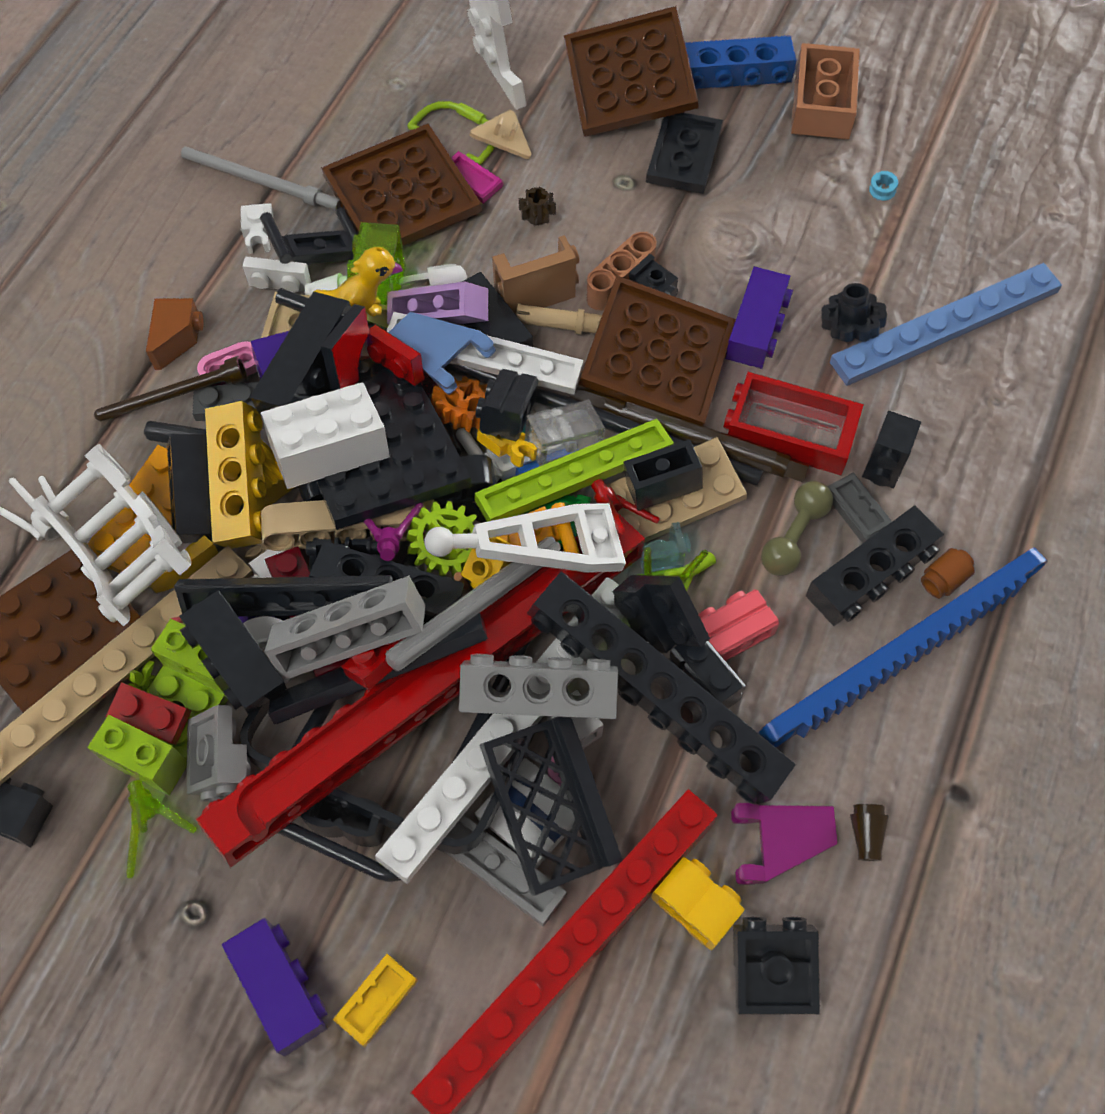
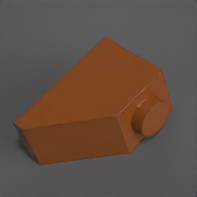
M193 298L154 299L146 353L155 370H162L197 344L198 332L202 331L204 327V318L202 312L197 310Z

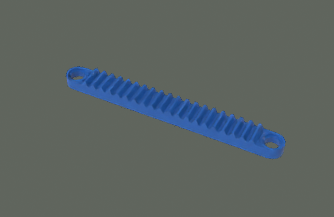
M1034 547L774 718L758 734L775 748L796 734L805 738L811 728L817 730L822 721L827 723L834 713L837 715L841 714L845 706L851 707L857 698L863 699L868 690L871 692L875 691L879 683L884 685L890 676L896 677L902 668L908 669L913 661L918 662L923 654H930L935 646L939 648L946 639L951 640L956 632L961 633L967 625L972 626L978 617L984 618L988 611L992 612L999 604L1003 605L1006 603L1010 596L1015 597L1027 580L1043 568L1048 560L1037 548Z

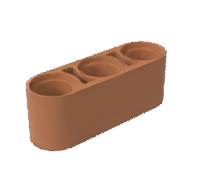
M642 231L636 232L590 272L587 278L586 300L591 308L600 311L605 309L616 275L629 280V272L649 254L655 257L657 241L652 234Z

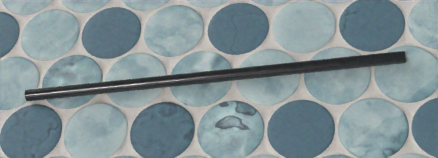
M280 288L276 294L275 302L301 312L309 298ZM367 320L369 328H371L374 325H377L378 327L387 331L386 327H383L381 325L375 324ZM453 363L445 366V368L487 384L490 379L496 380L498 376ZM538 386L537 403L620 434L642 425ZM669 435L674 444L684 441ZM729 458L740 480L755 486L758 485L763 470Z

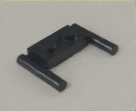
M343 207L338 208L336 211V215L344 230L282 236L271 213L266 212L260 216L262 225L282 264H287L290 261L315 264L353 260L354 254L360 257L368 249Z

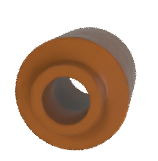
M950 548L924 570L925 575L921 577V583L926 591L935 598L940 599L943 596H950L974 575V561L966 551Z

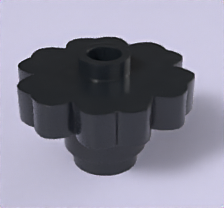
M860 283L848 284L842 292L829 297V303L821 308L822 328L831 330L830 336L848 343L855 338L858 341L866 342L871 338L879 336L880 328L886 326V305L877 302V296L870 294L869 289L865 285Z

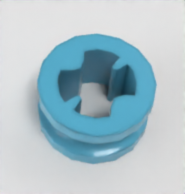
M880 171L874 174L869 187L871 195L875 199L883 201L892 199L898 187L896 175L888 171ZM879 184H885V187H889L888 189H883L882 185L879 186Z

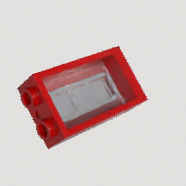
M747 372L744 384L738 382L732 401L737 403L735 410L728 409L723 428L729 429L728 435L790 455L792 459L810 464V467L842 476L864 404Z

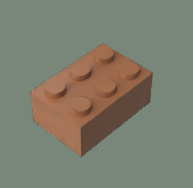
M801 43L795 74L791 134L850 139L857 112L859 48Z

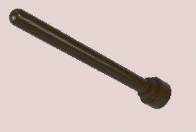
M235 356L224 360V364L219 366L220 369L98 408L94 412V417L98 421L108 420L221 382L236 385L247 381L246 369L240 357Z

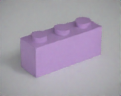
M457 282L387 292V324L390 323L393 312L406 315L413 312L457 325L488 321V288L468 282Z

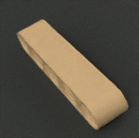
M434 499L423 502V507L429 512ZM324 500L272 504L264 507L261 511L262 544L265 548L272 551H286L297 546L299 549H306V542L313 541L314 537L331 539L333 544L335 537H340L341 543L344 544L346 537H351V540L366 539L367 536L366 529L368 527L364 522L336 530ZM415 505L373 518L372 521L380 529L381 526H384L383 528H397ZM410 527L405 531L400 541H407V533L409 530H412ZM425 530L423 531V539H425ZM370 531L371 537L373 538V540H375L374 536L372 535V533H371V531Z

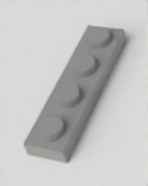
M463 815L446 837L451 839L464 838L471 834L477 825ZM486 833L477 847L467 853H446L543 927L567 895V892L558 886L532 896L518 855L488 833ZM535 869L540 884L550 880Z

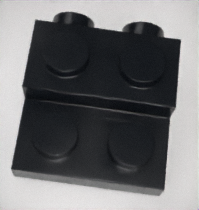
M630 575L612 591L614 594V604L627 619L630 628L660 653L669 652L675 645L702 647L710 639L680 577Z
M763 917L742 918V925H733V965L736 969L737 1013L820 1014L819 931L813 925H807V919L803 917L782 918V925H767V919Z

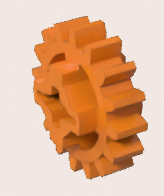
M463 376L462 381L454 378L457 389L450 395L446 394L439 386L433 387L431 403L438 416L442 417V424L450 422L453 424V429L465 428L466 432H470L472 427H476L477 430L479 429L480 418L475 416L476 407L479 399L485 398L487 384L480 385L479 380H468L466 376Z

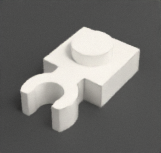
M271 203L241 206V231L249 254H253V247L258 243L263 244L265 252L270 251L269 239L260 216L268 212L273 217Z

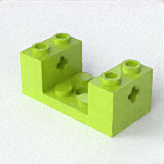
M170 619L150 649L163 666L146 692L192 710L188 719L216 705H225L228 699L222 691L227 689L228 685L221 676L216 679L212 678L201 660L207 657L199 645L192 649L179 631L185 625ZM108 714L87 748L106 764L170 796L187 768V723L177 745L151 736Z

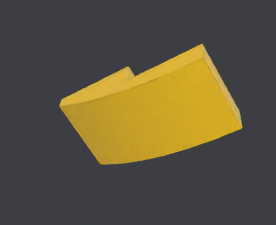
M204 535L197 542L188 545L185 550L190 556L191 566L181 575L174 569L171 572L165 571L150 585V588L155 593L174 588L179 579H188L218 554L214 543Z

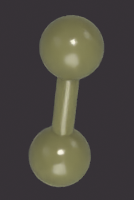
M809 481L797 489L794 496V505L798 514L784 537H775L769 540L762 549L761 561L769 573L776 576H785L794 572L799 566L801 552L796 543L810 519L815 520L824 517L829 513L833 505L832 492L825 484L818 481Z

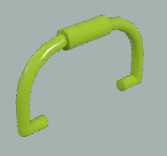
M438 101L420 110L407 124V127L410 130L420 127L417 124L423 117L438 109L455 110L459 115L478 125L489 120L485 114L462 102L458 104L451 101ZM488 144L479 157L470 153L466 156L482 165L493 152L495 146Z

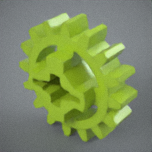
M451 501L447 502L444 509H441L437 502H433L430 512L424 507L421 508L418 514L419 518L413 517L409 526L412 530H409L406 536L407 541L413 542L407 550L408 554H418L414 564L419 566L425 563L428 566L426 572L432 573L435 569L439 571V576H446L448 571H451L453 577L455 573H461L472 548L467 550L453 549L448 555L443 557L433 556L425 548L423 531H426L425 536L434 527H445L452 534L472 533L473 523L477 516L473 514L466 517L464 515L465 506L463 505L457 511L453 510Z

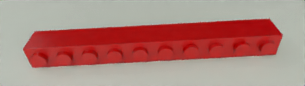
M688 789L410 1092L430 1114H456L649 899L683 856L686 857L709 832L718 814L691 790Z

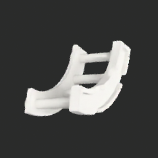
M98 444L84 455L89 460L86 464L88 468L50 502L41 495L31 505L36 509L33 511L34 515L44 525L48 527L52 525L83 563L81 567L82 572L94 582L96 587V600L101 604L98 606L100 612L111 622L114 623L118 620L125 626L130 620L128 605L165 571L171 572L174 569L181 575L191 566V559L185 549L181 552L178 550L177 547L182 544V541L155 504L143 491L139 495L133 491L128 485L130 483L128 480L131 477ZM105 477L117 490L113 493L115 497L76 531L59 512L96 479L102 480ZM125 507L127 509L131 507L137 515L134 519L135 524L97 557L86 542ZM143 535H150L151 541L149 543L151 546L113 579L107 568Z

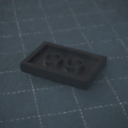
M684 112L663 117L646 174V183L704 194L722 130L723 120Z

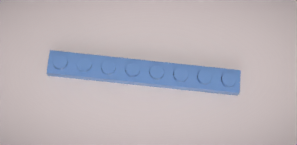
M1041 263L883 332L866 342H860L831 356L830 364L845 385H851L1059 292L1062 284L1045 263Z

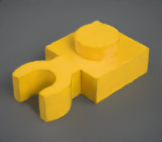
M478 429L477 441L499 458L508 454L512 464L517 467L523 466L524 456L529 457L532 461L536 460L537 447L533 443L525 441V433L522 432L519 439L512 441L501 438L499 434L492 436L481 433Z

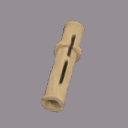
M518 303L516 314L523 324L574 330L575 334L580 335L582 332L596 333L602 315L584 313V309H578V312L522 305Z

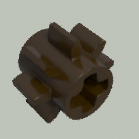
M542 187L527 189L526 198H519V210H521L522 220H528L533 226L548 224L549 214H556V203L553 202V193H548Z

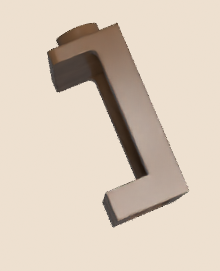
M565 235L558 237L557 253L514 267L510 266L504 253L492 257L494 288L515 315L517 314L518 303L545 308L575 298L576 284L579 283L576 264H579V255L574 245L570 246Z

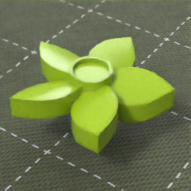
M149 661L142 669V672L137 670L130 671L129 681L132 683L129 685L146 692L156 677L151 675L155 662Z

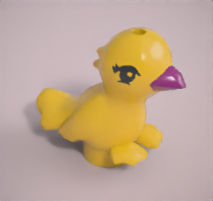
M372 247L365 250L360 258L353 262L355 267L351 268V272L359 274L345 280L337 289L328 291L317 289L314 291L347 300L351 307L354 304L364 306L366 316L369 314L374 317L381 315L383 311L382 306H380L381 300L377 296L378 286L388 277L402 272L403 269L400 264L394 261L392 255L385 248Z

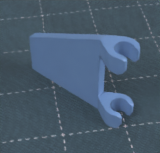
M413 312L408 313L388 332L421 353L423 370L449 395L457 389V384L454 377L443 368L462 350L472 343L485 358H489L496 351L493 341L479 330Z

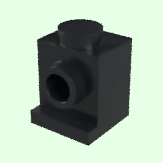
M651 254L629 272V280L674 297L678 294V277L655 262V257Z

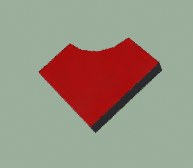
M354 304L321 345L331 391L355 385L359 380L358 366L364 342L370 333L364 306Z

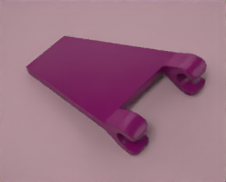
M737 803L731 810V820L734 824L759 822L762 866L755 864H742L739 866V869L735 871L736 883L739 885L766 883L838 844L834 806H779Z

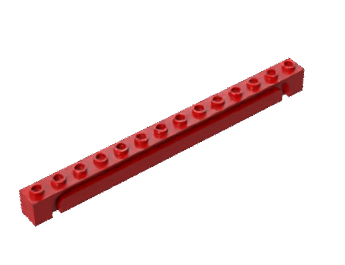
M618 513L625 528L623 534H620L617 530L626 561L622 570L624 571L642 557L645 538ZM576 536L575 540L578 546L579 553L583 554L578 536ZM543 566L480 612L485 623L488 638L486 641L376 684L370 690H366L364 696L352 705L346 704L336 711L333 719L321 728L315 727L308 731L301 739V742L291 750H285L275 755L269 762V766L256 775H249L241 780L236 786V790L224 799H217L208 804L202 811V815L196 818L202 831L229 867L232 868L459 696L460 667L464 660H470V655L489 654L494 656V661H505L542 633L531 622L532 617L527 612L561 571L590 595L597 590L607 577L612 580L622 571L581 572Z

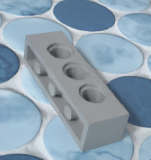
M410 576L273 624L265 653L281 678L286 680L423 632L426 605Z
M489 654L470 655V660H464L461 664L459 712L616 719L618 667L610 666L609 660L588 659L587 665L571 664L570 658L563 657L548 658V663H532L533 658L530 656H510L509 662L494 661V656ZM497 674L505 675L511 682V688L506 692H497L492 688L490 678ZM535 676H542L549 681L550 689L543 694L534 693L529 687V680ZM573 678H582L589 684V690L583 695L576 696L569 692L567 684Z

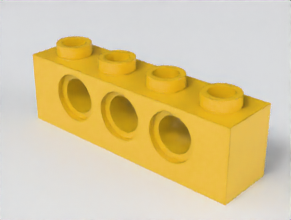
M243 401L206 408L205 420L212 543L223 547L229 546L231 549L261 544V511L265 507V497L267 495V485L263 478L265 452L261 446L260 432L263 428L262 417L256 408ZM242 470L240 477L237 479L239 472ZM244 503L243 509L239 513V509L241 505Z

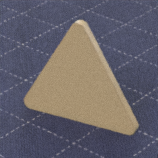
M508 110L470 131L472 138L522 158L530 159L532 155L516 114L512 110Z

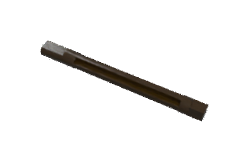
M577 385L574 395L570 394V398L639 424L658 419L668 435L684 441L690 439L691 443L697 446L718 437L728 458L782 478L786 476L804 482L810 464L792 459L790 455L654 409L608 396L581 385Z

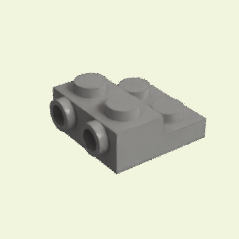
M216 705L188 719L187 795H201V801L224 799V796H228L235 791L238 783L250 774L251 762L247 756V745L232 744V739L236 733V721L232 717V706Z

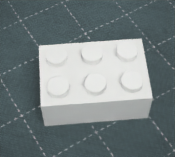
M363 382L261 412L269 444L287 489L390 457L385 427Z

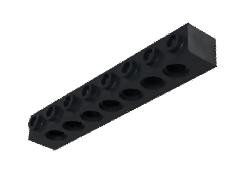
M562 571L527 612L532 617L531 622L543 633L549 634L550 632L561 641L560 646L572 657H580L586 663L588 659H605L610 661V666H617V688L620 690L618 693L621 698L632 706L638 705L649 714L648 719L657 728L670 731L678 738L677 743L686 752L692 755H699L707 762L706 766L711 773L721 779H728L737 787L736 792L744 800L753 804H761L772 800L796 764ZM563 612L573 613L578 619V626L568 625L563 619ZM592 636H601L606 641L607 650L597 649L592 643ZM622 659H628L634 664L636 669L635 675H630L623 670L621 665ZM651 683H657L663 688L664 699H658L653 695ZM681 706L688 708L692 712V724L682 719L680 714ZM711 730L716 731L721 736V748L712 744L710 740ZM741 754L750 760V772H746L741 767Z

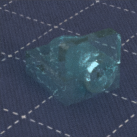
M679 522L671 524L668 542L656 540L643 547L640 559L643 573L684 566L686 554L690 553L691 546L687 533H682Z

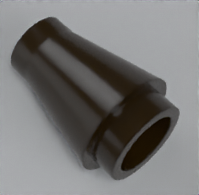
M853 805V814H850V819L858 850V860L882 861V849L889 815H885L884 805Z

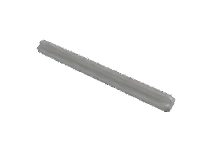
M546 537L537 544L540 549L555 551L561 549L559 542H556L553 537ZM511 562L424 624L423 632L406 637L386 652V662L393 670L400 671L543 566Z

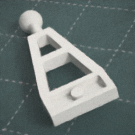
M609 503L573 504L478 523L474 525L472 533L452 534L445 527H434L427 532L424 540L426 550L436 557L446 556L453 549L475 548L478 558L581 572L622 571L626 564ZM574 521L583 554L538 548L534 529ZM518 532L521 546L490 542L489 538Z

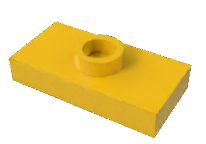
M386 954L333 1020L365 1048L417 984L418 980L391 956Z

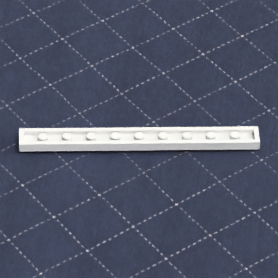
M607 577L592 594V597L622 620L624 616L616 608L612 592L619 584ZM574 616L568 625L578 626L577 617ZM593 635L592 643L598 649L605 640L601 636ZM557 638L536 662L548 663V658L563 657L570 658L571 664H586L580 657L575 658L566 653L560 646L561 641ZM535 676L528 682L530 689L537 694L546 693L550 689L549 681L542 676ZM492 714L375 855L376 861L408 884L490 783L491 777L480 744L536 725L543 716ZM524 738L515 740L513 742L520 745ZM505 745L493 748L497 763L501 766L515 752V750Z

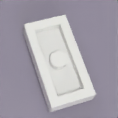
M245 256L242 265L248 285L259 289L283 288L291 292L305 293V285L312 283L307 263L289 262L282 264L279 260Z

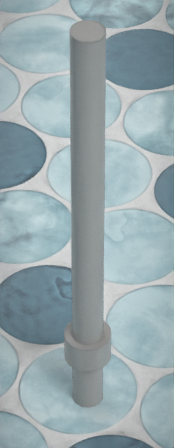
M186 146L181 151V156L184 159L301 198L306 204L315 207L322 205L336 211L341 207L339 198L324 194L319 188L310 185L304 187Z

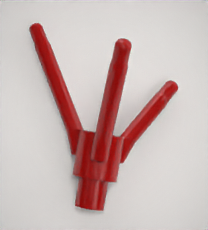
M598 479L591 484L596 494L594 499L597 504H610L615 526L620 534L625 532L623 523L617 513L622 508L656 524L659 523V517L644 509L637 511L634 504L628 502L620 495H616L612 487H607L603 479Z

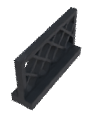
M555 717L480 744L532 896L623 861L572 717ZM543 730L549 744L545 757L527 749L532 735ZM524 738L521 745L513 742L515 740ZM505 745L518 752L510 770L497 763L493 748ZM524 755L541 764L534 782L516 774ZM547 768L560 775L562 784L557 794L540 786ZM502 774L507 776L505 782L503 780ZM513 780L531 789L523 808L510 800L508 791ZM537 792L554 801L547 820L529 811ZM560 805L571 809L575 817L570 832L553 823ZM515 812L520 814L518 820ZM526 817L544 826L536 845L524 840L521 832ZM550 830L567 838L560 858L543 849ZM574 842L586 848L590 864L579 868L567 862ZM528 849L533 851L531 857L529 855ZM540 855L557 864L551 880L541 884L534 869ZM563 868L570 870V872L561 875Z

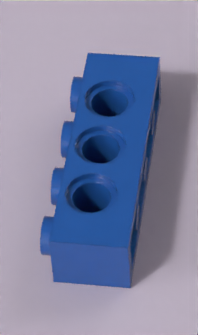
M791 35L685 43L695 89L790 83L793 80L797 59Z

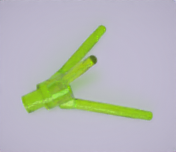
M134 780L127 786L130 793L128 802L132 809L126 871L128 879L134 877L139 831L141 833L147 832V820L156 814H161L190 833L197 831L196 826L166 808L157 799H153L150 790L144 788L141 780Z

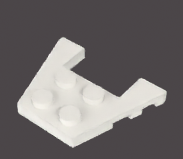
M469 0L470 9H468V17L475 29L476 36L473 37V43L477 53L481 54L514 108L517 110L527 106L523 82L510 70L503 26L512 23L509 0Z

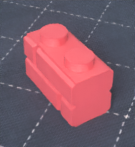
M756 589L747 594L744 591H739L727 599L725 606L717 610L714 607H709L698 614L710 637L708 641L725 661L775 635L779 626L777 617Z

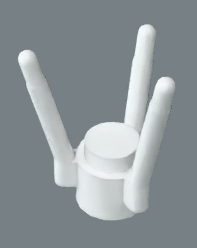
M39 476L38 480L50 502L55 495L45 477ZM10 478L9 483L33 510H36L31 505L35 499L15 478ZM0 507L1 516L30 532L38 541L43 539L52 541L61 536L52 525L49 527L44 525L33 512L30 516L32 524L5 508ZM63 510L59 512L66 520L69 519V516Z

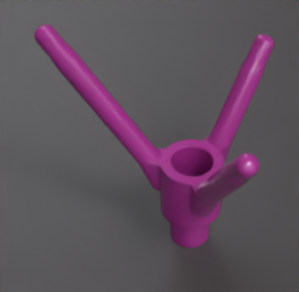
M423 503L415 505L397 528L385 527L380 529L372 519L364 521L378 542L377 550L383 560L390 561L399 556L400 540L411 525L413 517H417L420 509L423 508Z

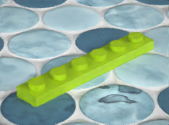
M654 419L475 493V502L487 522L518 516L585 488L598 479L604 480L624 471L623 461L674 445V442L658 419Z

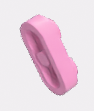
M240 342L204 356L197 366L199 375L220 369L219 366L224 364V360L239 356L244 363L247 376L256 373L251 342ZM221 382V383L214 384V385H223V384H226V383H225V382Z

